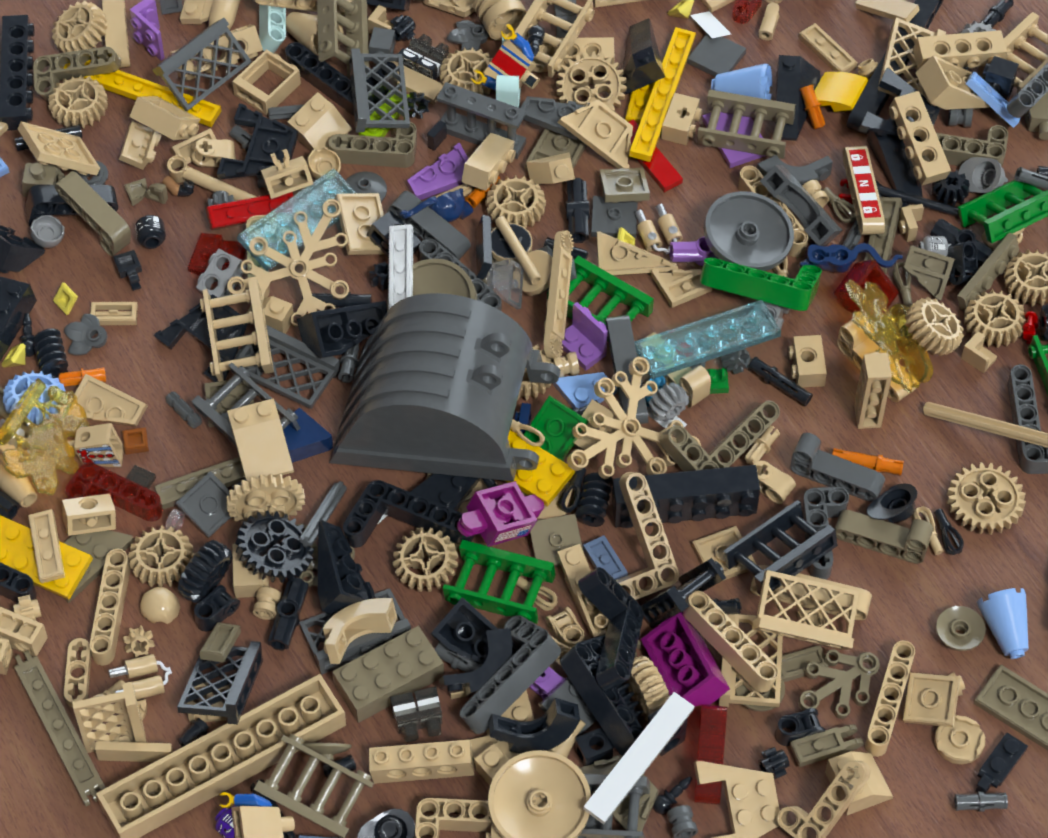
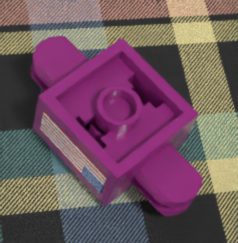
M516 481L480 490L473 495L466 507L468 512L462 514L457 522L459 532L466 537L481 534L488 547L528 536L536 524L537 517H539L544 509V502L534 494L524 496Z

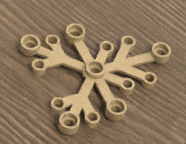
M328 199L324 202L322 208L323 216L312 236L307 225V214L303 211L295 213L294 223L299 227L305 247L301 256L296 244L297 236L293 231H287L283 235V242L288 247L291 259L268 247V243L263 237H254L249 244L250 252L253 255H264L286 268L267 272L255 266L251 260H244L241 263V271L244 274H252L255 277L248 279L238 276L232 277L227 284L229 293L232 295L244 293L249 288L248 281L257 279L264 301V294L272 281L291 276L293 279L298 280L303 296V301L297 312L291 316L293 326L298 327V324L293 321L295 316L302 317L307 312L309 314L317 312V310L324 311L326 307L336 309L333 304L325 303L312 296L307 279L330 290L331 295L335 299H344L349 293V286L345 281L337 280L333 282L313 271V269L323 266H335L337 257L334 253H327L324 257L309 261L314 252L335 246L342 248L347 245L348 237L344 233H338L335 237L320 241L331 219L336 218L340 214V203L335 199ZM329 206H334L336 211L334 213H329L327 211V208ZM298 215H303L305 217V220L303 222H298L296 220V217ZM287 235H292L294 237V240L292 242H287L285 237ZM342 236L345 238V242L339 244L336 239ZM259 243L263 246V249L256 251L254 246ZM328 256L334 258L335 261L332 264L326 262ZM244 264H251L252 269L250 271L244 270ZM297 265L303 267L304 270L301 273L295 271ZM233 284H240L241 289L239 291L233 290ZM342 287L344 293L339 295L335 292V289Z
M636 357L629 363V372L632 375L631 384L626 373L622 371L615 373L612 376V380L604 377L595 383V394L600 398H604L617 419L607 417L601 412H596L590 417V424L594 428L605 426L617 431L610 434L587 427L584 423H578L574 426L572 433L575 438L582 439L583 437H588L599 442L584 451H573L567 458L568 466L575 471L583 469L587 466L590 458L605 450L604 462L599 467L598 473L603 479L610 478L615 472L613 463L616 443L622 438L621 454L616 457V464L620 468H626L632 463V443L645 461L648 475L664 474L667 466L676 464L675 461L673 462L669 459V455L660 445L659 439L661 434L673 427V425L683 427V424L679 420H674L668 424L667 428L656 432L641 427L640 422L636 419L638 401L646 396H652L658 390V386L654 381H647L640 388L641 378L650 368L645 358ZM617 376L621 377L622 382L618 381ZM647 385L652 388V392L648 390ZM615 386L621 387L628 398L626 414L613 395ZM595 417H598L601 423H598L595 420ZM578 428L583 430V434L578 432ZM671 434V439H672L675 443H677L676 438H675V437H672V436H674V435ZM692 436L701 446L699 439L695 436ZM642 438L656 442L664 453L663 459L660 457L654 458ZM621 457L626 459V463L621 460ZM573 458L578 461V465L574 462ZM604 468L608 469L609 474L604 472Z

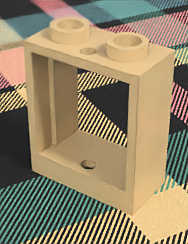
M266 49L232 81L234 95L268 116L269 108L277 107L301 84L300 70L295 65L284 61L278 54H273ZM268 69L285 79L270 95L252 85Z
M158 96L137 97L129 116L172 140L189 139L195 136L199 130L200 118Z

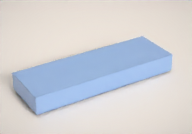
M973 72L968 77L966 85L1014 128L1019 123L1020 118L1013 117L1008 112V101L981 76Z

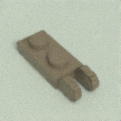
M853 724L841 728L835 727L825 730V732L790 742V748L798 766L802 767L846 753V751L850 752L859 749L864 743L862 738L843 741L842 738L851 736L858 731L856 725Z

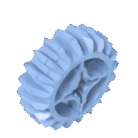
M33 370L30 374L23 371L21 376L15 375L13 380H9L3 391V403L6 413H10L11 419L17 418L18 423L26 422L27 426L30 423H35L37 427L39 423L47 425L49 420L55 422L56 418L61 417L66 408L67 394L64 384L59 382V378H53L51 374L44 375L43 371L39 374L34 373Z

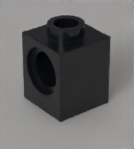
M602 727L575 738V751L584 767L594 764L595 761L613 758V748L615 747ZM599 745L602 748L599 750H594L591 748V746Z

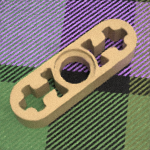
M83 638L74 639L68 646L64 697L66 703L72 708V702L88 699L92 654L89 642ZM79 647H83L84 649L81 652V660H78L76 651L79 650ZM76 668L85 670L84 675L79 678L72 677L71 673ZM74 685L78 686V690L80 693V695L77 696V699L72 698V696L75 694Z

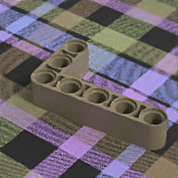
M765 401L755 407L709 454L685 428L679 425H675L661 434L659 439L660 445L684 472L727 468L779 417L780 409L774 401ZM763 409L768 413V417L764 415ZM748 424L752 426L753 432L749 430ZM671 434L676 437L677 443L671 439ZM733 439L738 442V447L734 445ZM687 452L691 453L692 460L688 458ZM718 454L723 457V463L718 459Z

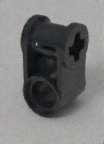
M972 241L952 244L948 247L947 256L954 258L949 275V280L953 285L967 284L978 271V250Z
M223 585L217 586L207 597L197 603L194 608L197 628L205 632L213 630L217 623H221L236 612L240 606V600L228 594Z
M810 708L802 712L782 716L779 719L775 732L776 741L780 745L790 746V742L825 732V728L821 727L817 717L819 715L818 710ZM783 729H790L792 733L785 732Z

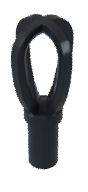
M585 468L576 471L573 480H571L558 501L559 509L565 513H571L578 505L581 483L587 471ZM571 489H574L571 505L566 507V498Z
M943 509L936 510L934 514L940 525L939 528L942 532V542L945 551L950 555L960 554L964 546L961 535L948 522ZM947 531L949 532L955 544L957 545V549L954 548L951 544L949 537L947 535Z

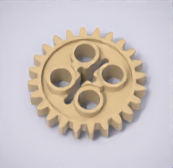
M593 51L591 57H588V54L584 52V58H580L576 54L575 62L568 59L569 67L562 66L564 73H558L560 80L556 81V86L559 87L557 95L561 96L559 98L560 103L575 101L577 105L587 106L588 103L600 100L614 112V106L621 107L619 100L625 99V94L622 92H626L627 86L622 84L626 83V77H621L624 73L623 69L617 70L619 67L618 62L611 64L612 57L604 60V53L598 58L595 51ZM603 71L606 75L604 77H596L595 73ZM582 75L584 79L582 81H575L573 77ZM588 84H593L594 89H590ZM606 91L610 95L607 98H602L598 94ZM580 95H585L588 97V100L581 102L577 98Z
M980 462L979 468H976L973 464H971L969 470L963 467L961 474H955L954 480H951L950 488H948L947 504L951 505L949 511L956 512L955 520L963 519L961 526L970 524V531L977 527L980 534L983 533L984 529H988L989 534L992 535L993 530L996 528L999 533H1002L1003 526L1010 529L1012 523L1017 524L1026 503L1024 501L1026 494L1021 492L1023 485L1016 484L1018 477L1010 478V470L1005 473L1001 472L1002 466H999L997 470L993 469V463H990L988 468H985L982 462Z
M272 473L268 477L260 474L258 479L250 477L249 482L242 480V486L234 485V490H229V495L226 496L227 511L230 517H234V521L241 520V524L244 521L247 522L250 515L255 518L257 512L264 516L267 510L271 516H274L275 512L278 511L281 518L288 514V520H290L289 515L296 516L297 511H301L302 505H305V494L302 484H298L297 479L291 480L290 476L283 479L282 474H279L277 477H273Z

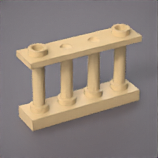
M534 0L514 33L520 34L527 40L529 28L544 20L568 31L563 40L545 33L543 41L558 49L553 57L540 51L534 57V59L548 64L549 77L552 78L556 71L559 72L561 70L565 56L586 22L592 20L595 10H593V0H588L584 7L568 0ZM549 4H555L578 14V17L572 24L547 13L546 9Z
M1034 12L1029 14L1004 38L1007 50L1004 59L1018 63V68L1029 74L1024 81L1016 77L1014 86L1018 88L1017 93L1048 62V55L1025 41L1029 36H1034L1048 45V35L1038 29L1039 16ZM1016 48H1021L1041 61L1042 64L1036 69L1012 52ZM979 66L977 74L982 78L986 77L983 75L985 66Z
M257 279L248 281L249 289L245 290L244 293L211 299L208 290H203L204 298L200 299L202 312H206L213 356V362H210L212 376L216 375L219 382L224 381L223 371L231 370L228 366L231 362L238 368L240 366L258 365V367L262 366L265 374L274 372L262 293ZM242 302L252 304V310L248 314L214 320L213 308ZM250 322L255 324L256 331L252 332L251 335L221 341L217 340L216 329ZM249 344L258 345L259 353H256V356L221 362L219 350Z

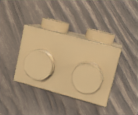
M132 121L129 125L119 160L143 170L148 163L151 164L156 155V151L153 149L154 146L158 145L161 134Z

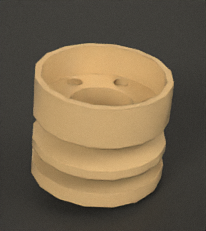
M474 0L473 4L477 16L483 23L489 36L494 40L502 41L500 31H503L504 34L511 32L506 24H510L515 32L527 13L520 0Z

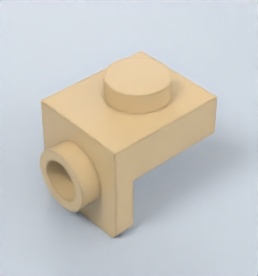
M923 204L908 205L901 208L898 226L900 233L904 234L907 242L916 240L918 231L916 221L922 220Z

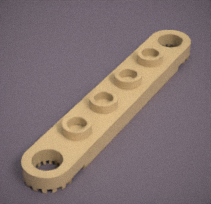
M568 230L558 231L555 234L553 257L551 258V277L548 282L549 296L546 302L547 316L544 322V352L549 359L559 358L563 353L561 349H563L562 340H564L567 317L572 267L571 251L574 247L572 245L574 242H571L573 240L571 238L572 235Z

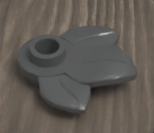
M461 20L456 22L457 29L449 33L447 41L462 44L461 51L464 47L466 50H471L473 47L477 51L480 49L481 44L487 41L489 34L483 24Z
M84 314L81 322H72L64 328L66 336L73 341L68 349V353L71 355H85L92 348H100L107 342L106 330L100 326L99 319L92 314Z

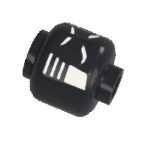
M146 215L136 222V237L139 244L143 247L154 249L165 241V226L160 217Z

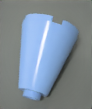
M760 64L717 74L715 79H712L711 89L771 100L772 94H769L770 87H772L771 67L768 66L769 64Z
M1015 588L994 592L989 594V600L984 602L980 598L977 601L978 608L1003 654L1010 656L1011 659L1025 656L1024 652L1029 649L1025 590L1021 588L1020 593H1016Z

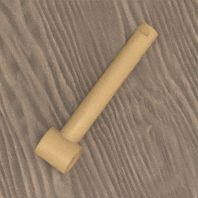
M172 156L167 162L169 174L177 183L190 180L213 192L226 191L229 196L233 195L234 201L257 197L189 167L183 156ZM178 167L183 168L180 171H174Z

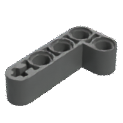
M403 191L390 205L386 213L391 210L396 216L401 218L405 225L411 224L413 232L421 239L430 238L436 240L460 260L470 249V241L445 219L430 209L429 206L407 219L402 218L400 215L401 211H410L422 203L411 192Z
M803 433L792 454L790 466L795 474L828 487H842L849 495L865 501L873 502L878 498L885 483V477L881 473L821 451V440L814 434Z
M842 487L808 489L804 494L802 504L803 519L818 531L829 525L828 518H837L842 510H847L848 492ZM805 533V540H808L810 536ZM832 550L809 566V573L812 577L825 580L830 577L833 566Z

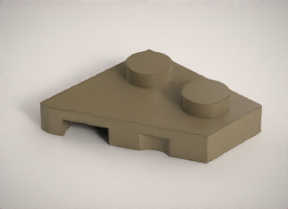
M910 245L903 267L936 299L942 300L954 258Z

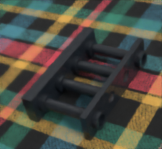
M797 500L739 541L730 545L723 552L726 567L729 570L740 563L754 575L757 593L760 595L765 570L796 576L836 548L838 544L836 530L832 526L828 525L818 531L803 519L801 502ZM796 525L809 535L810 538L800 544L785 531ZM777 537L792 551L781 557L766 544ZM758 550L771 560L773 564L762 570L748 557ZM770 577L769 587L773 592L782 584L779 579Z
M710 558L681 575L678 580L682 585L677 589L673 586L642 604L641 608L643 609L644 619L649 626L653 628L688 608L689 605L686 603V598L695 591L703 592L726 579L722 566Z

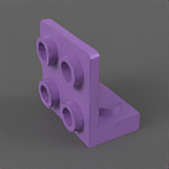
M143 0L130 9V22L134 31L133 37L137 43H142L152 56H156L162 61L165 57L161 32L158 30L160 26L156 1Z
M578 302L573 304L572 325L565 329L564 340H562L563 350L566 353L575 352L579 365L585 371L606 356V326L601 321L598 322L592 316L589 309L582 307Z

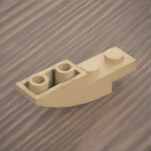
M578 544L557 551L556 555L565 574L564 580L587 629L593 638L605 635L609 619L584 596L578 585L579 579L591 572L581 545Z

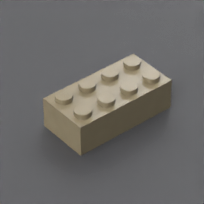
M418 625L332 671L333 682L357 722L360 723L391 706L390 699L393 705L441 679L444 676V663Z

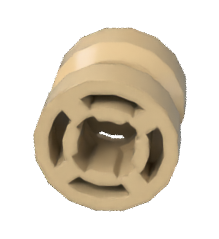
M810 180L802 185L822 208L829 202V197L825 191L821 190L822 187L818 180Z
M575 352L552 359V363L561 370L559 378L564 377L568 373L572 376L579 374V363Z
M261 587L257 590L256 599L258 601L254 604L253 614L263 620H273L277 615L276 606L280 602L281 593L271 587Z

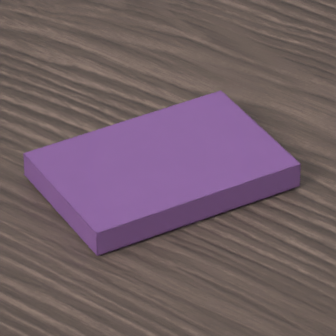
M720 112L716 130L729 132L733 114ZM711 113L705 114L702 117V121L704 122L706 128L708 126ZM742 116L737 134L751 135L754 123L751 117ZM719 148L729 168L765 157L759 154Z

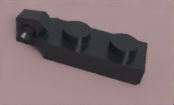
M1007 732L980 768L977 776L981 780L978 782L975 791H983L986 794L991 785L995 788L1001 786L1026 752L1028 745Z

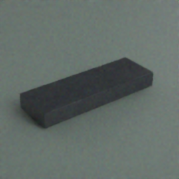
M482 215L475 230L477 278L485 279L492 265L490 216Z

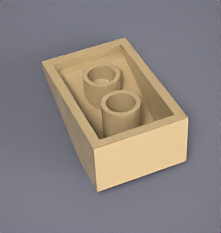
M933 55L916 72L919 79L918 83L927 95V101L934 107L938 106L945 110L990 107L966 85L968 77L972 74L970 71Z
M274 398L227 411L247 482L250 481V477L258 479L260 474L268 477L272 473L273 477H277L279 474L285 475L294 472Z

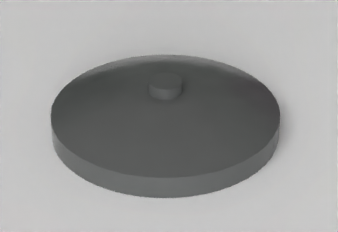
M739 191L720 197L711 205L704 221L705 240L717 258L762 271L773 269L781 264L788 256L794 241L793 225L787 213L776 202L758 193Z

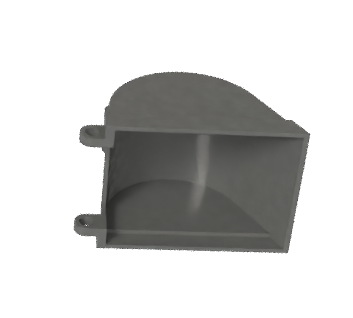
M440 293L420 294L402 299L389 309L373 335L369 337L362 348L329 463L514 481L517 469L534 470L539 462L537 453L527 449L511 448L508 441L525 368L530 382L547 384L556 383L559 380L561 370L552 363L542 361L540 350H533L529 336L515 320L488 304L463 296Z

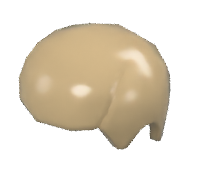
M324 147L319 150L313 149L308 156V168L311 176L316 180L328 181L339 174L341 159L336 152Z
M155 587L143 595L140 610L148 621L154 624L156 622L168 624L178 616L180 604L178 598L165 587Z

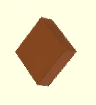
M146 427L122 431L126 455L149 451Z

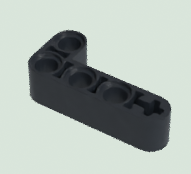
M35 185L30 188L25 204L30 227L33 220L42 215H79L61 198L54 185ZM89 185L115 211L118 210L116 192L113 186Z

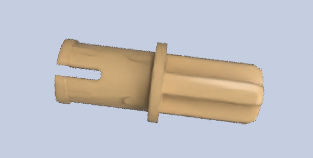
M770 425L753 442L754 445L744 458L747 464L753 465L765 453L770 451V446L780 436L778 429L771 435L770 433L775 427Z

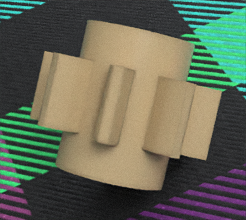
M30 594L18 597L19 603L13 605L14 612L35 621L36 618L42 617L38 599L31 600Z
M142 625L137 629L130 627L129 635L123 636L124 643L127 644L125 646L126 652L132 651L135 658L143 654L149 655V647L155 646L154 641L151 640L153 637L151 630L145 632Z

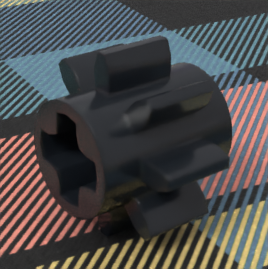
M401 14L390 21L393 25L391 26L392 30H395V39L397 41H409L416 35L413 32L416 24L411 17Z
M409 92L410 97L407 98L409 117L423 118L422 113L429 112L428 103L430 100L424 98L425 93Z
M385 261L377 265L374 264V271L369 272L373 287L377 286L382 291L389 288V264Z
M773 747L761 752L763 758L759 759L758 763L762 772L773 773L774 779L787 774L785 768H788L790 763L782 749L776 751V748Z

